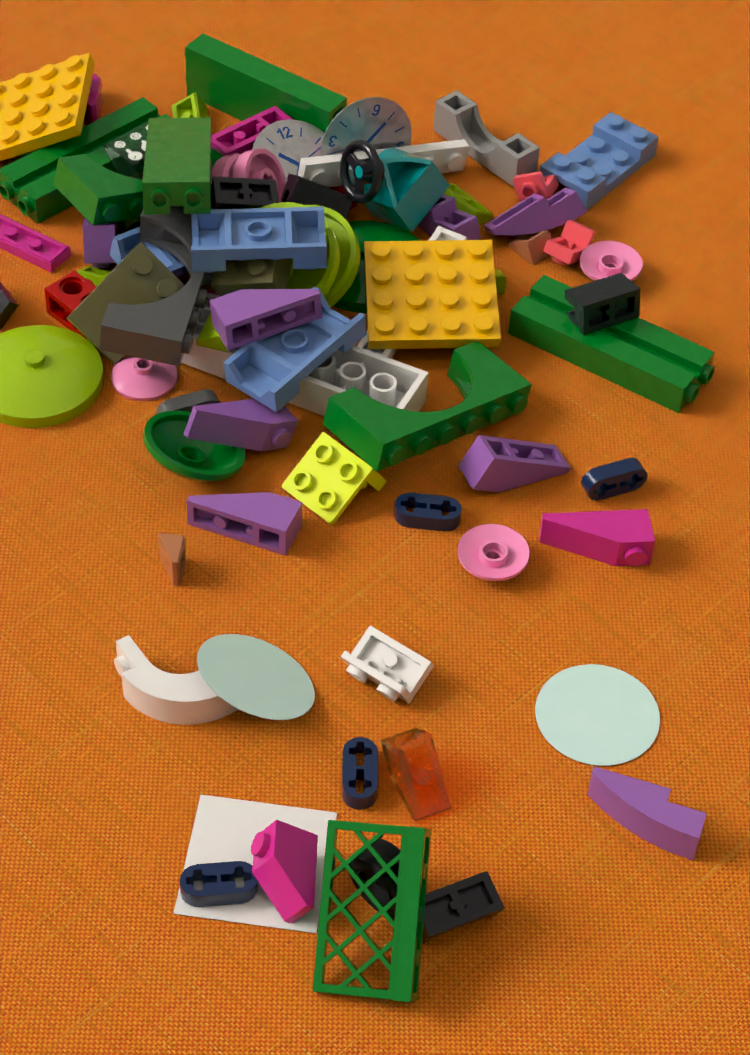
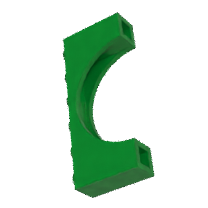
M212 148V169L216 161L223 157L214 148ZM86 154L58 158L54 186L92 225L141 218L143 211L141 179L111 171L96 163Z
M472 342L454 349L447 377L455 383L464 397V401L449 409L433 412L409 411L378 402L354 387L329 397L323 425L378 472L416 455H421L442 444H447L466 434H471L490 424H495L502 419L521 413L528 404V396L532 384L480 342Z

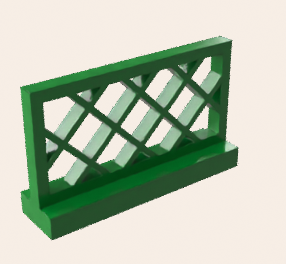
M328 820L313 992L391 999L401 1002H414L418 1000L432 829ZM338 829L354 831L364 843L347 860L336 847ZM362 832H374L377 834L368 840ZM385 834L402 835L400 853L387 863L373 845ZM369 850L383 868L365 883L351 864ZM335 857L341 862V865L336 869ZM399 862V872L397 876V874L393 871L392 868ZM346 869L360 888L342 902L333 891V880ZM388 873L397 884V896L383 906L369 887ZM365 892L379 911L361 926L347 906ZM333 900L338 907L331 912V902ZM396 905L394 919L388 911ZM342 912L355 927L356 931L338 945L329 933V924L332 919ZM384 916L394 928L393 939L380 949L366 930ZM361 935L375 952V955L357 969L343 950ZM328 943L334 949L329 955H327ZM392 948L390 962L389 959L385 956V953ZM338 955L353 974L340 985L324 983L326 964ZM378 959L390 971L389 990L373 988L362 975ZM357 978L363 987L348 985Z

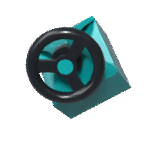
M355 140L347 145L341 156L340 178L347 195L353 201L364 204L373 217L413 232L450 186L432 161L394 147H390L377 154L374 147L368 142ZM358 149L363 150L369 158L358 160L354 152ZM349 165L353 169L355 188L350 180Z

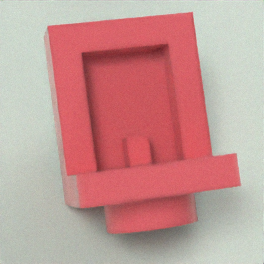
M540 171L516 175L512 180L519 202L534 193L544 196L547 200L559 186L556 175L543 177Z
M568 220L565 223L561 237L547 240L543 252L553 256L552 260L564 266L579 262L582 251L592 243L595 231L573 220Z

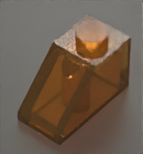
M413 728L380 740L390 778L414 821L452 808L431 733Z

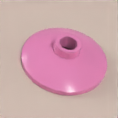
M595 242L588 245L580 255L582 271L594 281L618 273L624 274L633 281L642 271L643 262L639 253L629 245L621 242Z
M125 356L120 359L111 371V382L114 389L123 397L135 401H151L167 395L173 390L178 379L175 365L132 356Z
M499 524L476 526L468 530L461 537L458 544V558L461 565L470 574L484 580L503 581L519 575L526 568L529 561L530 550L524 537L514 529Z

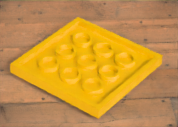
M90 53L81 56L75 55L66 61L54 65L48 64L40 70L28 74L21 73L13 79L0 82V161L81 135L95 61Z
M492 240L364 241L368 349L459 348L472 342H480L485 347H500L501 333Z

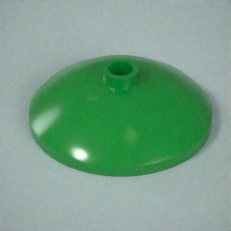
M165 411L152 416L147 421L143 431L145 447L157 463L178 476L194 481L216 482L236 475L243 466L245 460L244 448L189 439L184 435L191 412Z

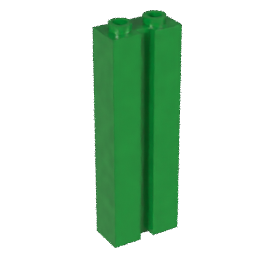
M204 33L185 47L187 96L196 92L205 104L241 121L276 106L293 120L312 124L325 133L335 116L347 107V97Z
M142 97L84 126L80 136L40 148L0 168V194L5 200H9L17 206L23 215H28L39 224L74 206L54 186L59 157L86 154L101 166L129 177L144 169L145 151L141 148L143 144L141 141H147L148 130L145 127L148 125L149 118L171 117L167 114L160 116L158 108ZM132 133H141L142 137L135 140L130 137ZM117 141H122L126 145L122 148H117L114 144ZM130 149L132 152H140L142 158L140 160H131L128 158L129 153L125 150Z
M211 117L149 118L142 180L144 215L171 214V206H184V214H211Z
M543 275L532 286L528 297L523 296L511 309L508 334L677 413H680L687 403L692 404L695 401L701 385H707L715 372V367L712 366L714 351L639 317L583 335L580 332V328L567 315V312L574 310V307L565 299V290L572 287L546 275Z

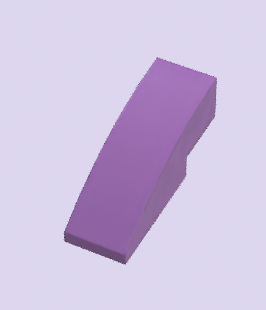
M564 188L547 200L544 196L534 193L483 226L486 231L494 235L514 236L533 234L563 225L566 221L574 220L587 213L577 192Z
M442 194L417 225L429 236H432L436 228L441 226L466 236L467 240L481 239L477 216L457 210L455 198Z
M594 766L587 795L605 813L645 841L670 853L694 860L706 817L705 812L668 802L670 788Z

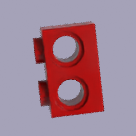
M72 271L44 288L47 313L69 330L86 338L66 318L96 286L91 280L85 279L76 271Z

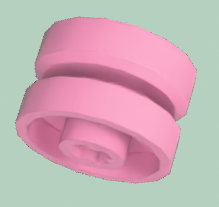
M254 149L245 151L242 154L235 153L223 156L216 161L211 172V184L213 176L275 180L278 202H281L286 185V177L280 162L267 149Z

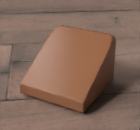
M547 231L524 234L510 240L508 246L529 263L537 264L551 256L543 252L546 241L552 238L550 232Z
M159 533L158 546L161 562L173 586H179L187 560L186 538H184V535Z

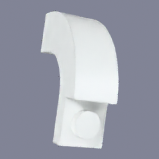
M129 635L116 641L117 658L114 659V664L117 672L122 677L123 697L141 713L166 723L193 725L211 722L239 710L219 697L207 685L199 670L187 674H173L162 671L149 662Z

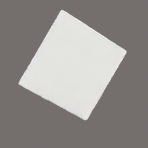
M201 794L183 871L189 866L196 864L243 861L253 866L251 844L255 835L263 831L275 820H279L318 835L314 908L294 923H287L283 920L258 882L257 894L249 902L206 907H194L187 904L181 897L179 887L173 914L317 933L328 820H336L337 812ZM235 878L236 887H244L243 878ZM194 881L195 890H203L202 881Z

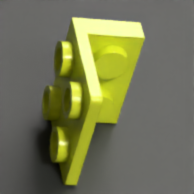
M322 432L283 482L282 488L330 525H333L361 488L365 489L367 485H370L379 492L387 481L371 466L325 432Z

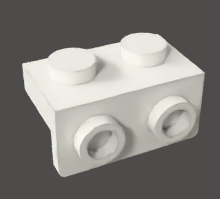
M372 626L368 627L351 654L344 651L341 655L342 660L348 665L346 669L348 674L362 683L369 679L378 684L379 686L376 690L393 702L399 697L405 702L410 703L434 667L431 661Z

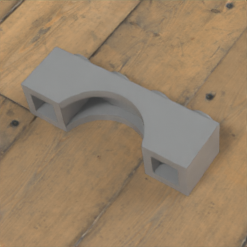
M458 90L435 101L433 130L448 141L465 139L470 146L468 155L514 187L512 180L516 175L537 172L539 146L520 133L504 141L497 139L485 127L477 104Z

